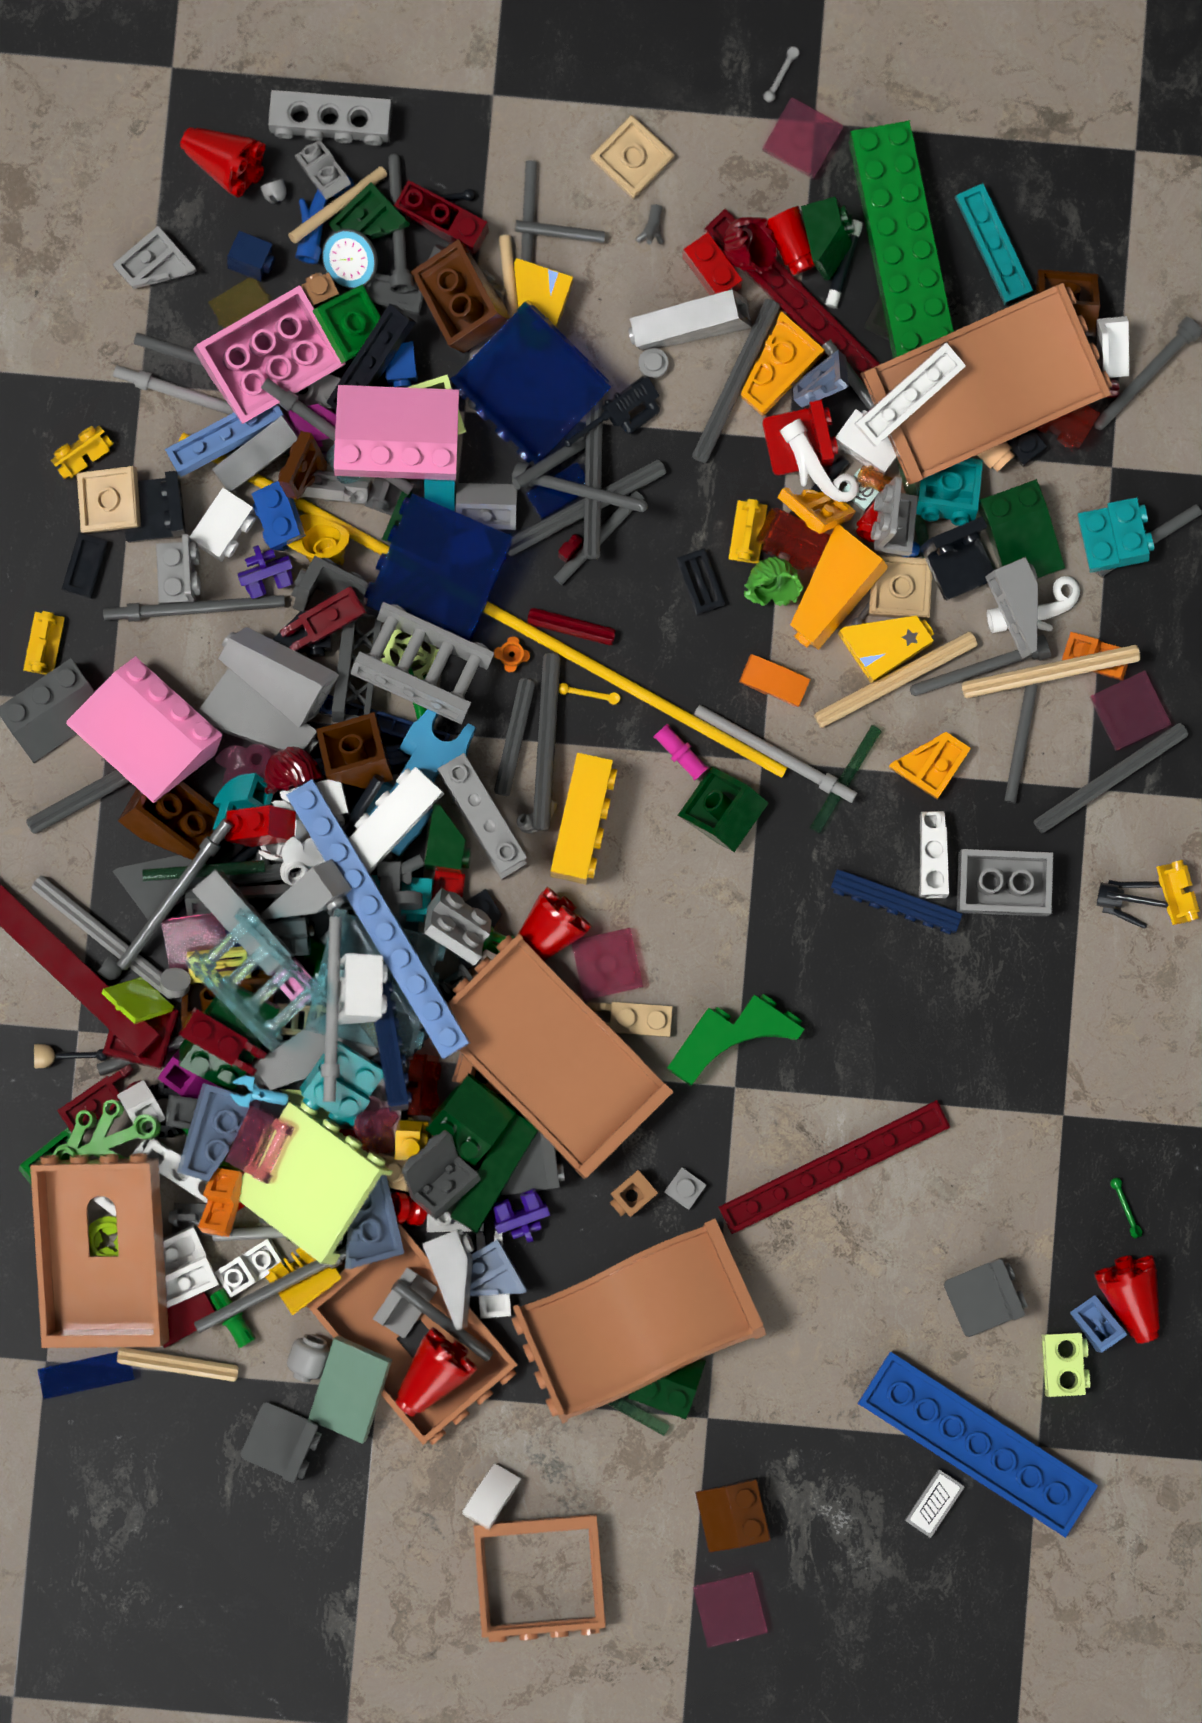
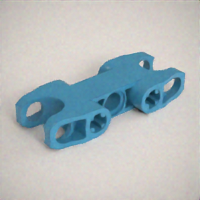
M427 709L412 724L400 745L399 750L411 756L402 773L407 768L412 771L417 767L434 783L438 774H440L438 771L439 767L463 753L467 757L471 740L477 728L468 723L456 739L446 742L441 741L434 733V724L439 714ZM389 782L383 783L366 813L371 815L378 808L375 802L387 790L392 793L399 784L397 782L394 785ZM433 808L393 848L392 853L399 857L404 853L413 840L423 831L432 815Z

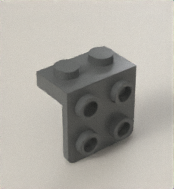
M314 556L308 569L302 568L294 584L296 586L291 595L295 597L293 609L299 612L305 611L316 589L334 596L352 586L363 605L369 584L358 573H348L338 568L337 564L332 560Z
M447 1130L433 1136L424 1149L417 1155L411 1156L405 1162L402 1169L411 1199L435 1220L480 1181L479 1174L458 1157L452 1135Z
M539 1131L501 1195L523 1193L533 1188L536 1191L560 1188L559 1181H565L563 1162L556 1163L555 1151L557 1150Z
M1002 1258L988 1262L944 1282V1288L961 1329L967 1337H972L1010 1320H1017L1026 1316L1023 1310L1028 1307L1021 1290L1015 1291L1012 1280L1016 1279L1010 1263H1004Z
M269 1402L263 1403L242 1449L241 1457L250 1463L283 1476L282 1479L295 1483L297 1477L300 1479L304 1478L310 1462L305 1459L309 1450L315 1451L322 1433L317 1432L320 1425Z

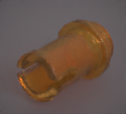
M863 465L856 481L861 483L860 486L862 488L867 486L881 492L885 485L889 484L893 478L874 470L872 465L868 467Z

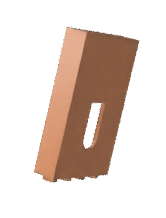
M147 1153L129 1155L130 1159H118V1154L100 1155V1159H89L87 1154L70 1156V1160H59V1155L41 1156L38 1162L30 1165L42 1348L161 1347L169 1341L158 1158H148ZM94 1197H107L115 1205L119 1256H90L87 1208L89 1202Z
M399 1223L398 1228L404 1254L356 1268L344 1269L339 1273L342 1278L312 1300L307 1307L333 1338L338 1335L392 1359L381 1395L422 1445L427 1441L433 1445L446 1434L443 1430L446 1425L451 1421L457 1425L470 1414L466 1408L476 1401L480 1405L493 1394L490 1390L493 1385L498 1381L504 1385L517 1373L513 1368L518 1364L469 1307L468 1326L464 1329L493 1351L492 1357L485 1361L466 1347L469 1351L466 1357L477 1366V1369L469 1379L423 1412H417L414 1417L407 1415L395 1403V1400L398 1398L397 1393L413 1358L397 1340L399 1335L382 1326L373 1318L392 1291L393 1284L400 1279L407 1267L437 1287V1291L429 1303L452 1320L427 1255ZM422 1313L418 1318L429 1331L431 1328H436L449 1342L459 1341Z

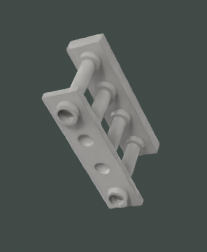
M383 602L377 620L384 623L370 653L364 654L359 651L350 674L462 725L471 702L464 698L478 666L486 670L488 669L494 652L481 643H472L413 616L398 605H389ZM396 628L412 635L398 666L393 667L382 662L381 657ZM425 641L440 649L426 678L421 680L410 675L408 671L422 642ZM450 654L467 661L453 692H447L436 685Z
M463 753L439 767L438 771L441 774L439 776L501 880L528 865L525 860L527 859L526 855L465 754Z

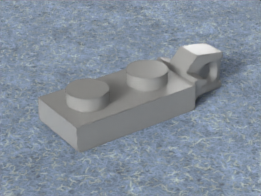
M317 470L313 474L315 482L308 486L301 495V497L321 498L327 501L344 500L345 502L350 501L352 504L367 503L369 482L351 480L347 476H334V472Z

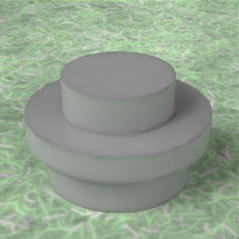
M649 348L643 351L639 357V370L644 376L658 378L666 372L668 358L662 350Z

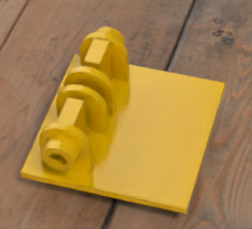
M299 1247L296 1250L300 1256L299 1258L294 1252H291L290 1254L295 1260L293 1263H290L285 1257L283 1260L287 1267L282 1262H279L272 1269L268 1270L269 1274L265 1277L269 1283H272L316 1259ZM328 1267L278 1294L290 1313L294 1315L325 1290L332 1287L342 1277L336 1268L331 1269Z

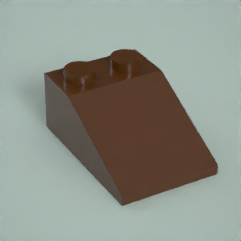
M460 239L411 271L446 342L450 347L462 353L467 352L512 321L499 295Z
M181 781L154 803L140 790L136 789L119 817L118 822L140 839L193 860L201 848L199 846L205 837H210L214 832L213 827L219 809Z

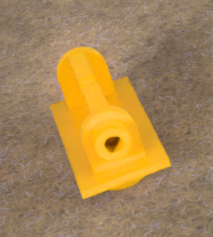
M93 426L86 428L78 435V441L71 446L67 443L53 453L55 457L50 461L55 467L59 464L62 465L57 470L64 479L68 476L72 478L88 466L82 458L83 455L87 454L91 461L94 462L110 451L109 447L113 443L107 435L102 438L100 437L105 432L100 426L95 429Z
M747 499V502L738 500L728 560L753 564L759 562L767 505L759 504V501L754 499Z
M42 611V613L35 612L23 671L47 675L55 669L65 617L55 616L54 613Z
M1183 860L1156 867L1159 883L1163 889L1165 900L1168 903L1167 912L1171 918L1172 925L1199 919L1198 912H1200L1195 892L1185 894L1184 888L1192 886L1188 865H1184Z

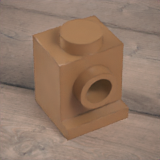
M321 272L315 273L306 278V283L301 286L314 309L339 296L329 272L324 275Z
M637 1170L610 1194L614 1198L610 1204L621 1217L625 1213L631 1217L656 1196L658 1192L641 1172ZM634 1190L637 1192L638 1197L636 1201L630 1202L626 1199L627 1191Z

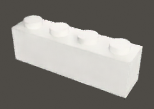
M417 767L412 771L407 768L397 778L396 782L399 785L392 793L388 790L384 792L375 802L378 808L371 815L365 813L354 825L357 830L349 840L369 873L378 866L445 794Z

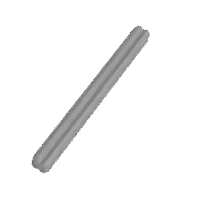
M40 876L34 881L32 885L34 891L118 959L121 958L129 947L125 942L46 878ZM138 954L129 968L163 994L160 990V976L162 972Z

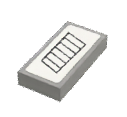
M938 1469L905 1518V1521L931 1538L964 1489V1486Z

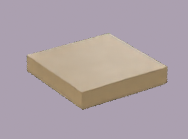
M631 114L590 156V159L634 199L674 159L675 155Z
M128 466L77 473L81 533L88 534L141 527L137 467Z
M878 555L884 560L888 569L870 589L869 615L897 618L917 615L919 619L929 620L932 573L925 558Z

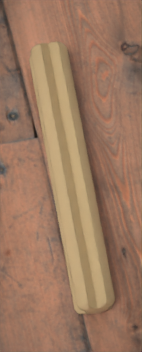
M124 1347L119 1348L117 1363L233 1382L236 1381L238 1376V1366Z

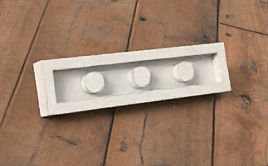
M944 343L855 422V426L874 447L877 446L966 365L947 343Z

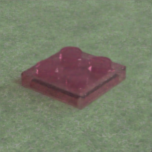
M630 928L581 938L571 944L584 1001L643 988Z

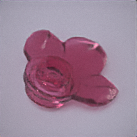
M253 744L247 748L232 745L223 749L215 758L218 764L227 768L223 777V786L234 777L243 774L257 773L264 779L266 765L272 756L269 749L261 744ZM257 753L261 754V762L253 764L251 762L252 756Z
M382 1107L375 1112L365 1110L356 1117L354 1131L359 1141L363 1143L362 1149L368 1154L373 1152L379 1155V1153L395 1151V1139L390 1129L399 1118L395 1111L389 1112V1108Z

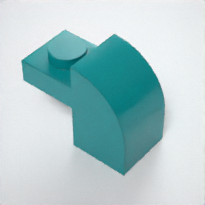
M257 773L239 775L222 787L213 802L219 808L213 830L217 828L223 818L226 819L227 811L270 805L273 793H265L267 784Z

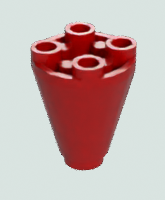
M193 127L188 128L182 136L180 146L185 150V153L225 191L237 198L244 194L252 182L257 183L264 173V167L261 166L265 144L254 138L204 128L195 129Z
M546 887L536 899L518 934L545 961L584 936L592 926L581 915L577 916L573 912L576 906L565 896L560 899L551 888Z
M1131 1255L1123 1256L1114 1261L1115 1266L1096 1271L1094 1275L1099 1288L1129 1335L1135 1339V1342L1138 1344L1147 1343L1158 1338V1330L1160 1328L1157 1267L1153 1256H1144L1133 1260Z
M431 1328L422 1339L397 1393L398 1398L395 1400L397 1406L407 1415L414 1417L417 1412H423L469 1379L477 1369V1366L466 1357L469 1353L468 1349L459 1341L449 1342L439 1330Z

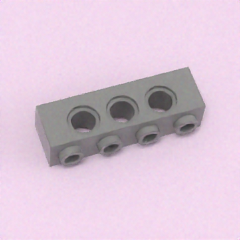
M271 90L268 126L270 133H275V136L288 139L292 138L293 135H302L307 140L321 141L323 137L334 138L339 143L364 140L365 144L378 146L382 145V142H389L392 104L391 99ZM303 111L308 114V118L304 122H296L292 119L293 115ZM327 114H335L338 117V120L332 125L322 122L323 117ZM363 116L368 119V122L363 127H356L352 124L353 119Z

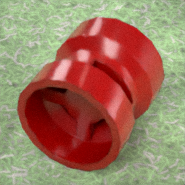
M398 1192L391 1194L397 1223L406 1221L410 1225L418 1226L424 1223L427 1212L413 1201L411 1196L408 1197L405 1193Z

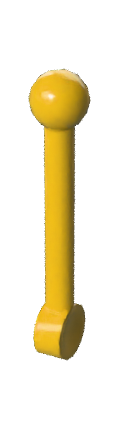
M566 683L559 684L558 692L562 695L572 693L608 700L612 705H616L620 701L619 694L615 692L608 695L569 687Z

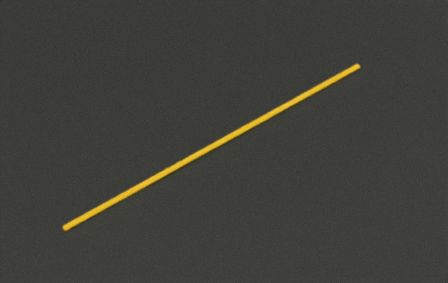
M183 432L178 442L190 435ZM222 455L212 462L218 465L227 456ZM256 474L248 480V482L260 489L274 483L260 474ZM301 497L298 500L294 499L298 510L305 514L322 516L347 529L350 539L404 569L413 572L422 565ZM427 568L442 590L775 775L782 778L788 767ZM422 574L419 575V577L425 579V577Z

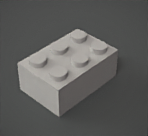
M961 849L958 852L957 912L1049 916L1052 911L1053 853Z

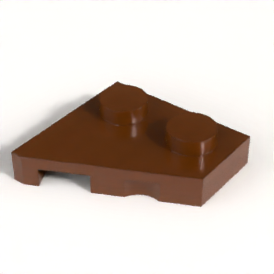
M300 432L297 441L291 446L290 456L285 467H282L279 472L278 482L287 498L298 500L305 492V489L315 482L313 474L317 470L325 471L328 464L312 433Z

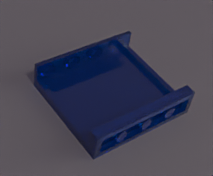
M529 300L525 301L505 325L450 379L455 384L452 387L453 390H459V396L464 400L468 397L476 405L474 407L475 412L485 421L490 419L497 426L495 431L506 442L512 440L519 447L516 452L527 463L533 461L535 464L541 462L615 386Z
M412 493L411 498L405 497L399 510V514L403 515L399 526L393 525L387 539L391 543L388 553H382L375 569L380 572L375 582H369L365 598L368 599L366 606L380 611L383 602L389 605H398L407 613L471 642L515 536Z

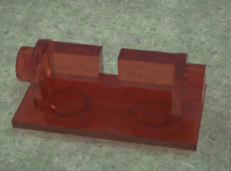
M413 1054V1060H410L408 1081L418 1082V1088L407 1087V1091H410L412 1103H409L408 1115L431 1117L438 1106L437 1080L441 1075L439 1056Z

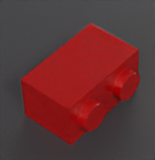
M708 232L683 249L682 258L710 296L728 290L737 292L742 288V278Z
M271 805L227 811L226 820L231 822L233 827L225 836V841L250 847L286 843L291 837H295L296 811Z

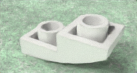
M268 1238L214 1273L229 1297L232 1298L269 1274L268 1270L272 1269L279 1262H282L283 1265L286 1263L273 1241Z
M494 1464L464 1508L463 1515L490 1530L503 1506L507 1505L519 1485L521 1478Z

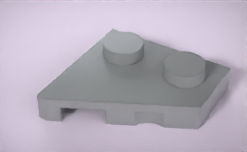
M159 226L153 229L113 264V267L133 289L191 275L197 271Z

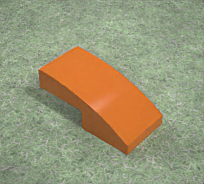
M1070 632L1062 660L1122 647L1103 643L1097 638ZM1128 664L1092 672L1123 681Z
M750 654L739 682L794 707H799L810 679L776 663Z
M217 1168L208 1181L203 1194L208 1201L198 1225L202 1233L225 1237L230 1236L241 1193L242 1173L240 1171Z

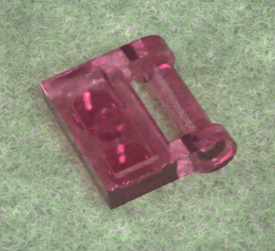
M250 1105L225 1162L248 1173L253 1178L269 1184L273 1176L270 1173L287 1136L292 1135L295 1127L258 1107ZM277 1130L276 1133H275V1135H274V1137H273V1140H272V1142H271V1144H270V1146H269V1148H268V1151H267V1153H266V1155H265V1157H264V1159H263V1162H262V1164H261V1166H260V1168H259L258 1166H259V1164H260V1162H261V1159H262V1157H263V1155H264V1153H265V1151H266V1149H267V1146H268V1144H269V1142H270V1140H271V1138H272V1135H273L274 1131Z

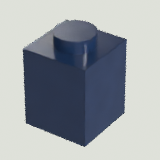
M238 231L227 255V269L260 282L265 272L270 273L275 262V256L272 255V243Z

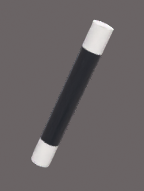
M853 220L855 232L851 233L853 244L835 271L825 303L826 306L831 308H837L863 223L857 220Z

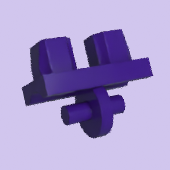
M259 545L253 547L256 555L245 559L247 567L258 563L259 566L237 573L241 587L245 586L252 599L267 593L262 579L272 575L278 589L293 584L290 570L293 567L289 556L286 555L265 563V561L276 556L273 549L261 553Z
M535 1188L520 1194L524 1208L513 1212L509 1199H503L495 1203L493 1206L495 1219L493 1220L498 1234L511 1230L513 1239L525 1235L527 1243L533 1242L531 1233L542 1229L539 1219L550 1215L545 1200H541Z

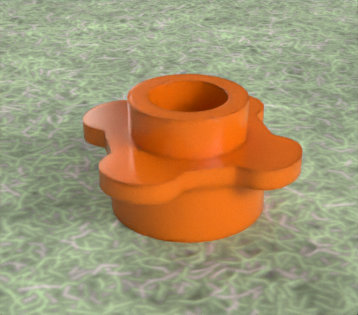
M512 636L508 638L502 647L495 648L494 657L502 661L507 672L512 673L516 671L520 663L529 660L530 653L522 648L517 637ZM514 652L515 656L510 657L509 653Z

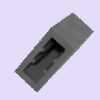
M176 855L119 867L112 872L147 920H149L192 860ZM206 864L186 890H193L208 877L205 873L210 871ZM185 892L182 894V896L179 898L176 904H178L185 898Z

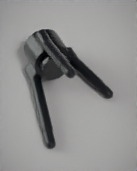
M1109 880L1108 883L1101 882L1096 906L1103 907L1102 913L1112 914L1144 929L1147 927L1146 923L1115 907L1121 908L1122 901L1164 908L1168 907V903L1156 899L1124 894V890L1119 889L1160 888L1159 882H1118Z

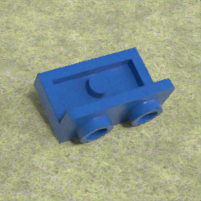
M278 481L252 493L255 502L253 508L257 517L261 520L264 529L262 533L263 538L270 549L285 551L289 549L287 544L306 536L294 499L286 497Z

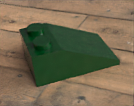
M1037 479L980 499L978 511L988 526L986 532L1000 567L1026 557L1028 563L1032 564L1035 568L1037 579L1065 569L1048 507Z
M226 980L204 1013L248 1039L247 1042L260 1049L280 1011V1006ZM187 1039L180 1045L179 1066L225 1090L233 1092L238 1084H234L232 1081L246 1074V1071L236 1065H229ZM245 1048L242 1049L238 1056V1059L252 1064L255 1058Z

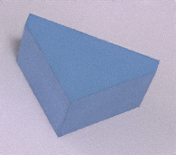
M1095 1295L1070 1312L1096 1352L1102 1353L1127 1336L1123 1328Z

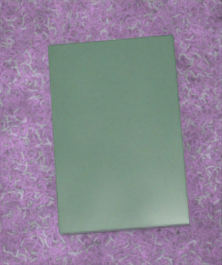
M337 1335L333 1339L308 1420L363 1444L367 1440L392 1359Z

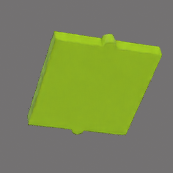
M142 977L104 988L102 994L115 1006V1009L121 1011L134 1024L172 1012L174 1008L158 990H155Z

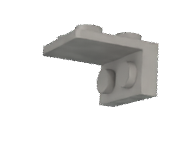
M182 534V542L157 543L159 604L196 602V595H201L200 576L198 577L197 572L194 570V565L200 564L199 547H196V542H192L189 534Z

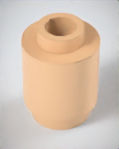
M1004 442L977 456L990 469L993 467L998 472L1015 455L1010 451L1011 446Z

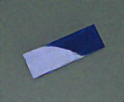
M118 1352L37 1370L43 1399L135 1380L133 1368L131 1365L117 1363Z

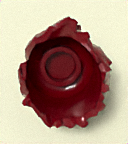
M742 217L734 220L726 230L725 237H723L724 253L726 258L735 267L744 271H757L759 274L772 268V263L776 261L774 257L777 256V244L772 240V230L766 227L768 224L767 218Z
M288 746L284 750L280 749L268 760L264 776V782L267 784L265 793L275 794L278 790L282 791L283 789L289 791L290 786L296 788L311 779L316 783L324 780V775H322L317 762L307 751L299 747Z

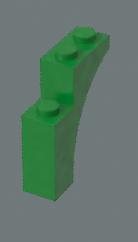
M764 994L760 998L756 995L752 997L734 1025L729 1022L731 1018L729 1014L718 1007L714 1011L708 1007L667 1067V1070L692 1086L700 1073L714 1058L736 1044L761 1037H781L795 1041L798 1040L804 1031V1028L800 1026L802 1020L788 1011L784 1015L776 1010L777 1003Z

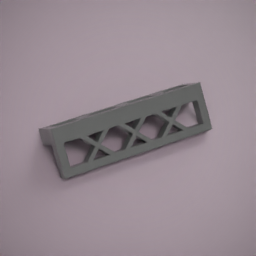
M365 609L367 614L360 617L375 619V627L365 635L357 627L358 619L342 628L337 674L339 676L335 682L332 705L333 722L339 723L359 717L346 714L347 705L355 699H358L364 706V715L371 713L374 684L368 682L357 691L350 683V678L354 676L350 673L352 662L356 659L354 650L363 643L371 650L381 631L382 622L377 620L379 610ZM356 634L360 637L357 641H355ZM372 636H373V643H371V642L368 640V639H370ZM349 690L353 693L350 697H348ZM365 692H366V699H364V698L361 696V695L364 694Z

